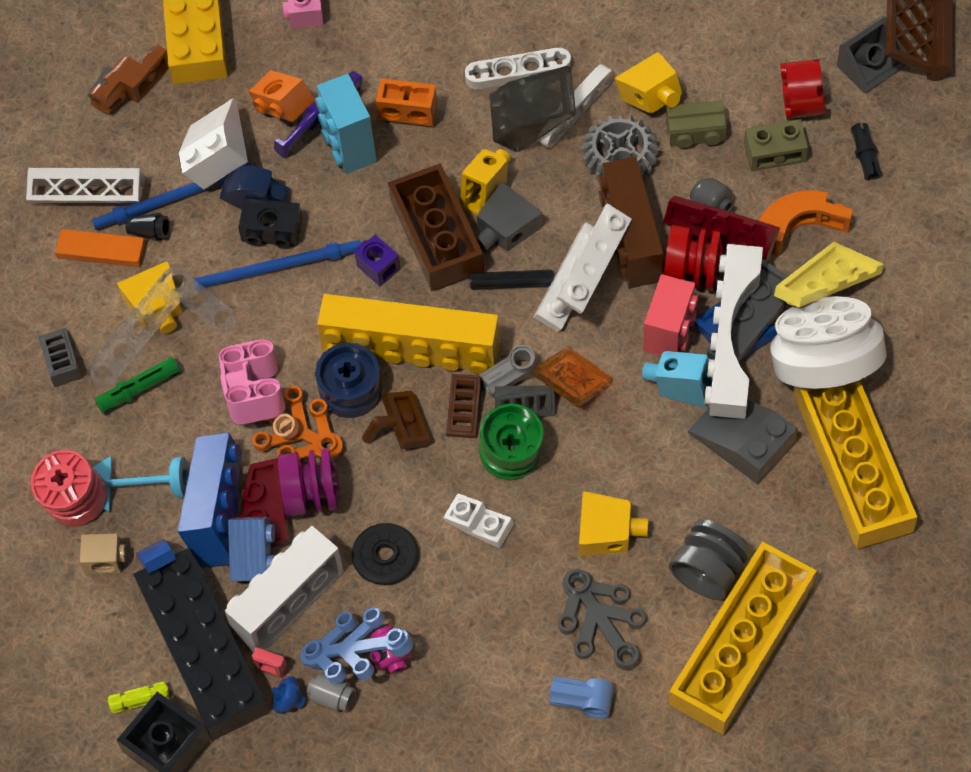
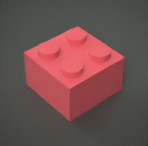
M661 274L644 322V352L661 356L665 351H686L690 337L688 334L689 327H694L698 314L696 307L699 296L695 295V283Z

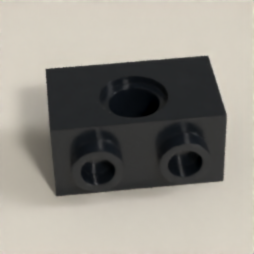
M244 198L238 225L241 241L250 245H260L261 243L274 244L280 248L298 246L303 219L300 203Z

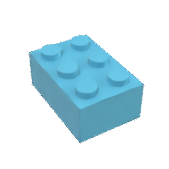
M347 73L317 85L319 97L315 98V102L320 112L318 118L323 128L321 129V134L325 144H331L333 148L331 154L336 166L342 165L345 173L348 174L376 163L370 116L349 74Z

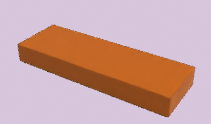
M61 229L55 255L61 259L140 267L145 240L141 237Z

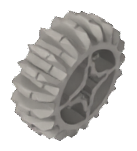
M622 114L618 116V119H613L609 115L607 122L599 119L597 127L591 126L589 134H585L582 146L583 162L588 166L590 174L596 173V178L599 181L598 175H603V163L637 157L643 179V174L649 175L651 167L656 164L658 155L657 138L655 135H652L650 126L644 127L643 120L635 123L632 115L628 120L624 119ZM635 142L642 148L641 153H638L636 148L633 147ZM600 146L603 147L604 152L607 153V156L605 158L602 157L598 152Z

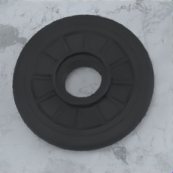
M380 523L365 529L357 537L352 548V562L356 571L365 580L378 585H389L403 580L412 572L418 559V547L414 537L405 528L392 523ZM387 547L392 549L393 555L388 560H381L376 556L378 550Z

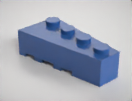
M230 433L196 437L178 533L201 568L229 564L228 520L237 517L239 470L242 458L241 448L239 444L235 443Z

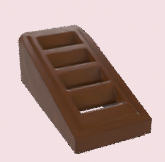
M452 374L446 436L476 438L482 391L481 376ZM457 398L473 399V402L457 401ZM456 410L472 411V414L455 413V411H456ZM454 421L471 422V426L454 425Z

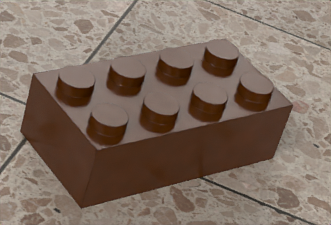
M637 157L603 163V175H598L601 189L598 191L601 207H605L608 203L632 219L614 252V255H619L618 270L621 280L626 279L629 289L658 283L661 274L663 275V251Z
M441 163L388 182L390 201L431 291L470 277L471 273L485 271L483 252Z

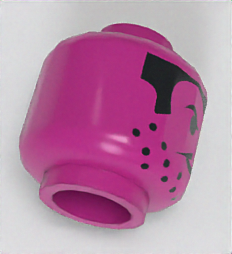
M389 625L378 629L370 637H384L393 629V626ZM388 649L370 651L369 654L377 670H389L390 674H394L407 667L406 661L412 656V650L402 657L393 656Z

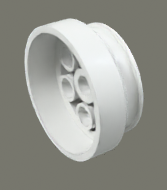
M824 297L800 308L797 306L789 308L778 317L775 323L777 335L770 345L773 368L777 378L786 384L800 388H831L853 383L879 369L887 356L882 326L871 318V309L866 303L850 297Z

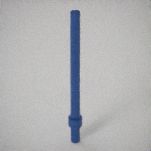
M249 162L242 166H252V164ZM225 176L205 189H202L196 183H191L127 207L122 205L113 208L111 213L91 219L95 230L116 222L118 225L125 223L128 217L136 216L224 183Z
M356 240L339 245L337 242L326 244V248L193 278L194 287L197 290L320 260L330 259V261L341 259L342 255L354 253L361 241Z

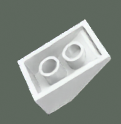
M234 98L190 125L179 151L182 174L202 189L209 187L248 162L238 105Z

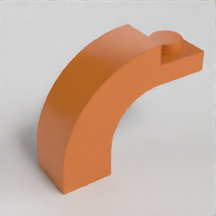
M805 190L785 195L773 202L764 211L759 221L780 227L772 254L780 256L787 236L800 226L814 224L848 233L854 209L847 208L839 203H828L829 192Z

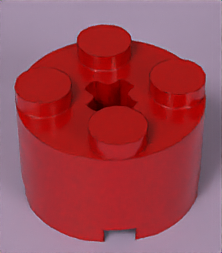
M820 59L780 63L786 119L825 114Z

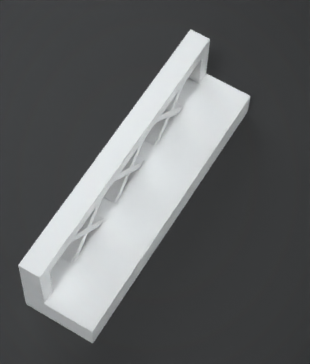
M28 168L26 201L28 203H140V187H144L145 176L140 168ZM35 186H52L46 194L34 195ZM62 186H80L73 195H64L59 190ZM90 186L108 187L101 195H92L87 190ZM118 186H132L133 195H120L115 189Z

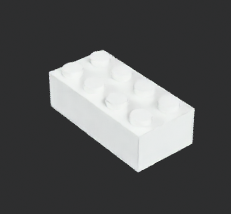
M313 526L306 532H300L294 538L292 545L284 553L281 552L273 558L270 567L263 574H257L241 595H236L229 601L225 614L232 634L252 652L255 651L256 647L266 650L344 572L338 547Z

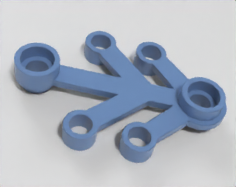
M372 607L365 611L363 615L364 622L341 643L334 644L345 633L351 632L357 625V620L350 612L345 611L337 616V626L323 639L310 641L304 646L300 659L307 667L312 669L321 668L332 684H338L345 679L346 670L340 663H333L330 657L341 656L352 667L353 672L360 680H366L373 675L374 667L368 659L360 658L357 653L388 649L393 656L402 657L411 651L413 640L405 630L399 628L390 630L384 637L362 640L373 629L378 628L384 622V615L377 607Z

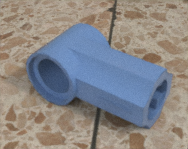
M554 677L551 684L549 705L581 710L583 714L590 717L607 718L610 713L614 684L597 678L584 682Z

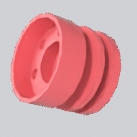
M70 450L52 452L35 466L31 476V490L35 499L61 524L71 527L85 525L101 513L106 503L107 487L103 478L78 452Z

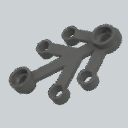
M581 569L569 571L564 576L562 582L563 590L568 595L564 613L558 620L560 632L565 635L575 632L577 628L575 614L580 600L587 609L580 638L574 645L575 655L580 659H588L592 655L593 645L591 642L597 624L614 650L616 666L622 670L633 669L639 661L638 649L632 643L623 642L609 619L627 622L632 629H640L645 625V613L637 608L628 610L598 603L592 595L612 597L611 600L615 604L623 605L629 600V589L625 585L617 584L614 586L593 581L591 575ZM579 581L583 583V587L575 589L572 584ZM617 591H623L626 595L623 598H617L614 594ZM634 615H639L642 620L634 623L630 618ZM569 620L573 623V626L565 628L562 626V623ZM586 645L589 647V651L581 653L578 651V647ZM623 655H630L632 660L625 663L620 658Z

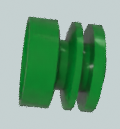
M510 403L499 405L486 415L482 421L480 431L479 456L482 465L488 473L498 479L512 481L522 479L533 472L540 460L544 434L541 420L535 412L524 405ZM507 445H513L514 450H508Z

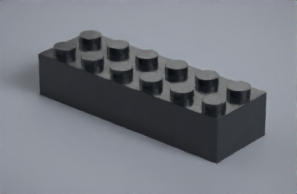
M187 548L174 554L176 560L151 573H148L146 568L133 575L212 741L269 714L229 627L190 549Z

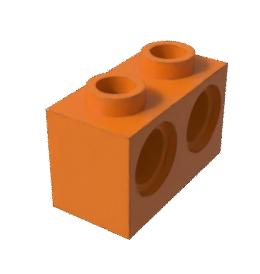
M381 78L376 97L378 120L433 127L438 105L436 85Z

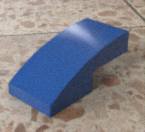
M164 539L136 553L139 561L148 573L176 560L172 549Z

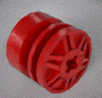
M672 224L667 245L664 275L681 280H686L687 274L693 275L695 289H699L701 276L706 277V290L713 291L714 284L720 275V256L723 255L721 230H713L711 242H706V228L701 229L698 240H692L690 226Z

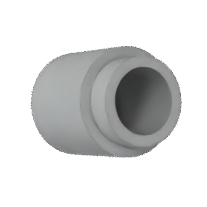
M321 672L317 677L313 676L311 678L307 693L310 694V701L336 712L340 710L347 712L354 700L356 689L350 687V683L346 681L332 684L325 676V673Z

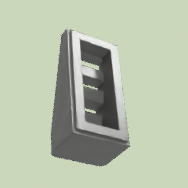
M66 328L38 337L54 387L82 379ZM63 337L64 341L47 346V342ZM66 347V349L51 354L49 352L57 348ZM68 354V357L52 362V359ZM71 363V365L55 370V367Z
M550 385L495 386V408L499 405H504V400L510 399V403L516 404V398H522V405L534 411L538 417L555 415V391ZM540 395H546V406L540 407ZM534 396V407H528V397Z

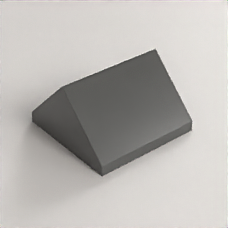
M881 16L841 43L839 47L837 67L863 93L868 92L907 65L886 56V16ZM896 40V50L901 51L900 46Z

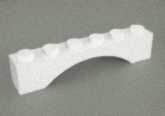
M728 244L727 254L720 256L719 272L724 273V281L718 280L716 298L722 299L721 307L715 306L713 324H718L719 327L718 333H712L710 350L716 351L715 360L709 359L707 377H712L713 381L712 387L706 386L704 404H710V416L745 419L749 378L740 367L734 354L731 330L739 308L759 287L763 247Z

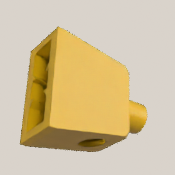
M659 52L615 77L622 101L648 113H654L665 105L673 108L680 102L682 90L678 75Z
M483 149L461 174L460 205L463 210L477 216L501 182L507 184L508 163L511 160L508 152L498 149L494 153Z
M167 261L117 283L122 299L145 329L158 325L163 334L170 333L176 329L177 324L173 317L181 314L182 309Z
M583 492L579 556L628 552L629 536H648V519L630 518L631 502L628 500Z

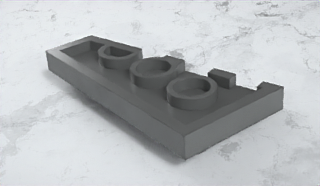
M763 259L761 262L759 287L739 308L732 325L731 341L738 362L787 305L784 300L775 297L774 293L776 286L786 279L788 275ZM710 343L706 355H708V358L715 360L716 351L710 350Z

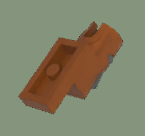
M158 45L145 56L142 64L124 56L114 67H105L89 91L88 96L91 99L90 103L92 106L105 114H110L126 97L138 103L168 69L167 49Z

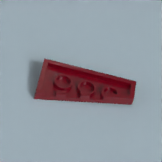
M673 196L669 200L663 223L669 226L672 224L690 226L692 239L698 240L702 228L707 229L706 242H711L713 230H721L723 255L727 254L728 244L763 247L762 259L766 262L770 260L780 230L778 226L679 196Z

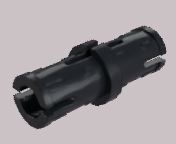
M858 123L850 129L856 145L855 156L860 160L864 179L870 181L869 175H871L872 180H875L882 176L876 156L878 149L872 142L868 124L863 123L862 129L861 123Z

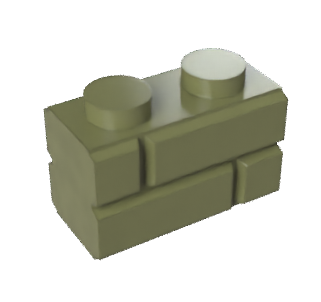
M722 100L679 104L673 108L666 106V125L670 146L688 148L698 143L716 145L721 141H726L727 128Z

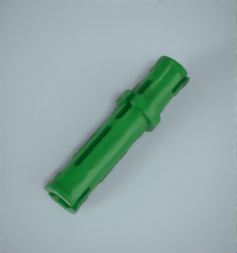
M170 356L165 361L145 370L124 383L119 381L116 383L115 388L98 397H94L95 403L100 412L105 414L124 402L127 404L132 402L133 397L179 374L180 369L173 357Z

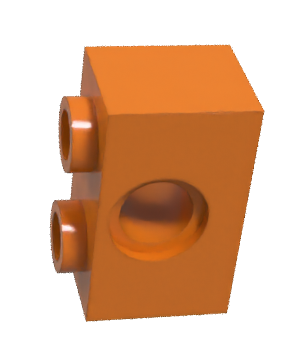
M270 70L248 91L254 100L252 102L253 106L258 112L291 122L299 117L315 101L303 79Z

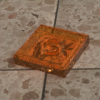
M570 346L565 347L537 365L532 373L533 376L577 408L610 387L614 379Z

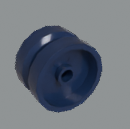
M342 343L329 348L317 361L315 369L320 399L326 402L329 412L339 417L355 418L367 414L376 407L382 396L383 384L377 357L370 349L357 343Z

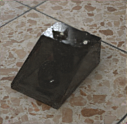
M569 66L507 82L489 94L493 142L516 152H520L576 115L572 70Z

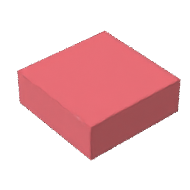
M257 647L255 648L252 659L257 670L280 678L285 676L288 669L285 657Z

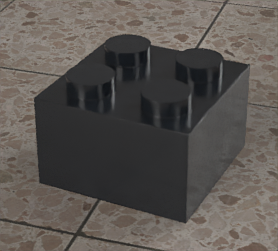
M156 692L117 738V742L124 754L149 772H184L211 738L205 725L162 694Z

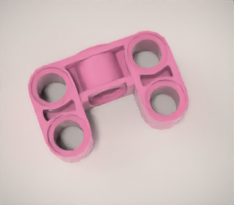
M265 339L231 345L221 350L219 353L220 379L231 421L236 424H247L281 415L285 411L281 385L276 379L269 378L278 371L277 358L272 342Z

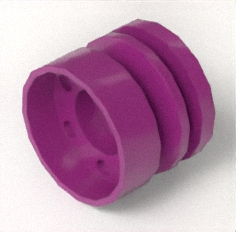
M329 448L321 449L322 463H317L315 451L310 450L308 465H302L297 452L278 455L279 479L286 517L306 515L307 501L309 500L314 501L318 513L323 512V498H327L330 511L338 510L337 502L340 493L338 473Z

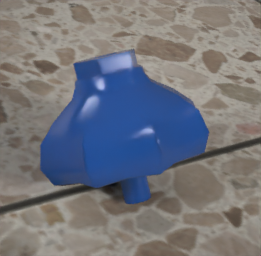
M289 676L286 679H282L279 686L272 689V693H274L272 704L273 710L276 713L282 714L293 708L300 709L304 705L306 698L300 692L299 684L295 677Z

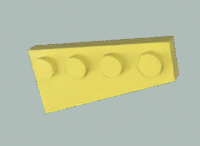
M832 242L779 283L775 288L774 296L784 300L789 305L800 308L882 274L884 264L836 242Z

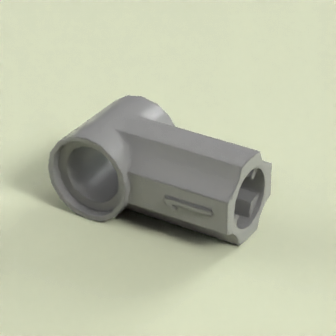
M525 345L516 346L510 351L507 358L479 374L482 384L489 395L493 398L495 397V386H513L519 381H527L533 378L537 372L534 351ZM521 360L529 361L525 366L516 365Z

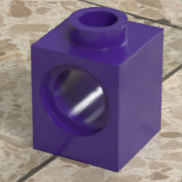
M376 234L369 240L360 243L354 252L357 267L379 287L401 270L399 255ZM373 258H381V259H379V260H377V261H372V260H371V259H373Z

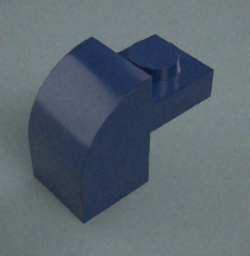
M240 166L225 176L220 199L242 210L244 198L287 202L290 188L272 179V171L256 166Z

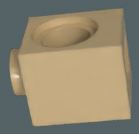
M118 534L81 535L80 565L85 574L121 573V563L127 560V548L125 544L121 543Z

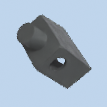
M501 182L477 214V226L481 233L476 237V240L482 251L486 252L494 243L498 244L505 251H509L543 227L542 212L505 183Z

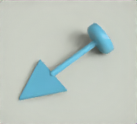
M112 456L93 467L106 484L107 500L103 509L110 512L111 487L169 482L173 495L179 499H184L190 472L185 457H175L170 463L169 475L111 479Z

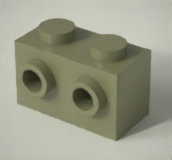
M801 119L793 121L783 120L776 124L755 125L745 129L744 146L751 172L807 162L808 145Z

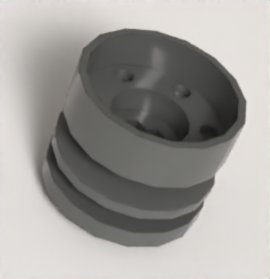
M699 519L694 522L691 532L686 535V545L679 547L669 563V569L673 576L688 589L712 600H722L735 582L734 574L741 572L743 564L749 559L751 550L747 543L729 528L710 520Z

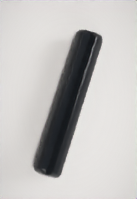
M552 269L471 273L469 281L472 290L548 287L555 276Z

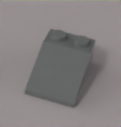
M747 400L745 419L710 416L709 407L688 430L691 436L757 485L794 446L797 435V427L775 411L750 400Z

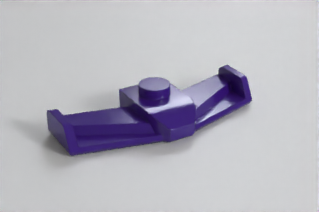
M352 71L349 73V76L356 90L360 92L362 76ZM315 101L304 110L303 120L285 141L279 138L275 140L274 150L282 158H287L289 150L309 129L313 130L320 123L318 118L320 112Z

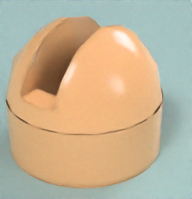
M281 414L274 420L273 430L279 437L291 439L298 434L299 425L297 420L291 415Z

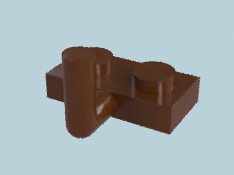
M413 391L386 393L382 401L388 416L374 417L362 435V440L365 443H372L381 428L393 427L401 449L427 447L431 438Z

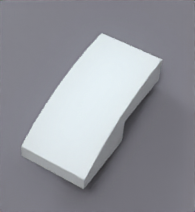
M461 494L456 495L443 517L446 522L459 530L498 548H501L514 526L511 517L486 509L483 502Z

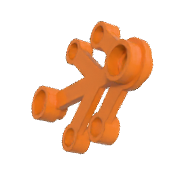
M290 386L285 391L286 402L291 406L292 415L299 425L298 434L294 438L283 439L277 434L268 435L266 432L260 431L254 434L252 438L254 448L259 452H265L270 447L282 445L277 450V456L285 452H297L300 459L308 458L310 450H314L315 455L322 460L321 449H325L323 444L328 442L333 444L329 448L333 460L343 450L341 438L337 434L330 432L326 416L328 408L324 400L315 399L309 405L312 417L316 418L319 434L308 429L302 406L303 393L298 386ZM293 393L299 394L295 399L289 398ZM317 406L324 408L320 412L314 411ZM277 417L266 419V421L273 424ZM260 439L267 440L265 444H257V441ZM299 440L310 444L296 449L290 445H283Z

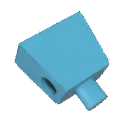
M665 351L661 355L659 364L645 362L642 378L655 381L662 397L704 408L708 406V404H704L706 386L712 387L713 381L712 377H707L708 355Z

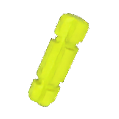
M162 681L153 684L151 688L147 685L125 691V695H120V693L110 695L108 697L109 708L112 713L125 711L124 708L126 707L133 709L144 706L156 692H159L168 699L170 698L168 685Z

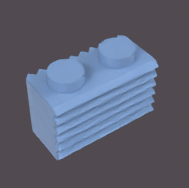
M235 517L229 519L230 581H251L257 574H263L270 567L271 561L275 557V555H271V542L275 541V526L270 524V517Z

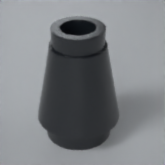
M161 213L128 217L125 228L127 234L160 241L162 238L168 237L170 221L168 216H163Z

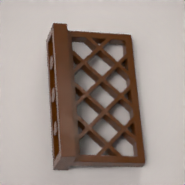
M887 0L886 56L927 72V79L938 81L952 70L953 0H904L907 4L905 8H902L897 0ZM921 2L927 9V17L918 7V4ZM910 9L919 22L914 24L906 11ZM897 16L906 26V30L902 31L896 23ZM920 25H922L924 30L927 32V40H925L920 31L917 29V27H919ZM910 32L919 45L914 47L905 34ZM897 39L907 51L906 53L896 50ZM921 48L924 51L927 61L921 58L917 50Z

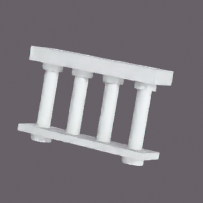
M607 203L594 227L588 223L582 225L533 318L552 330L559 332L563 328L572 309L580 314L583 313L632 220L630 217Z

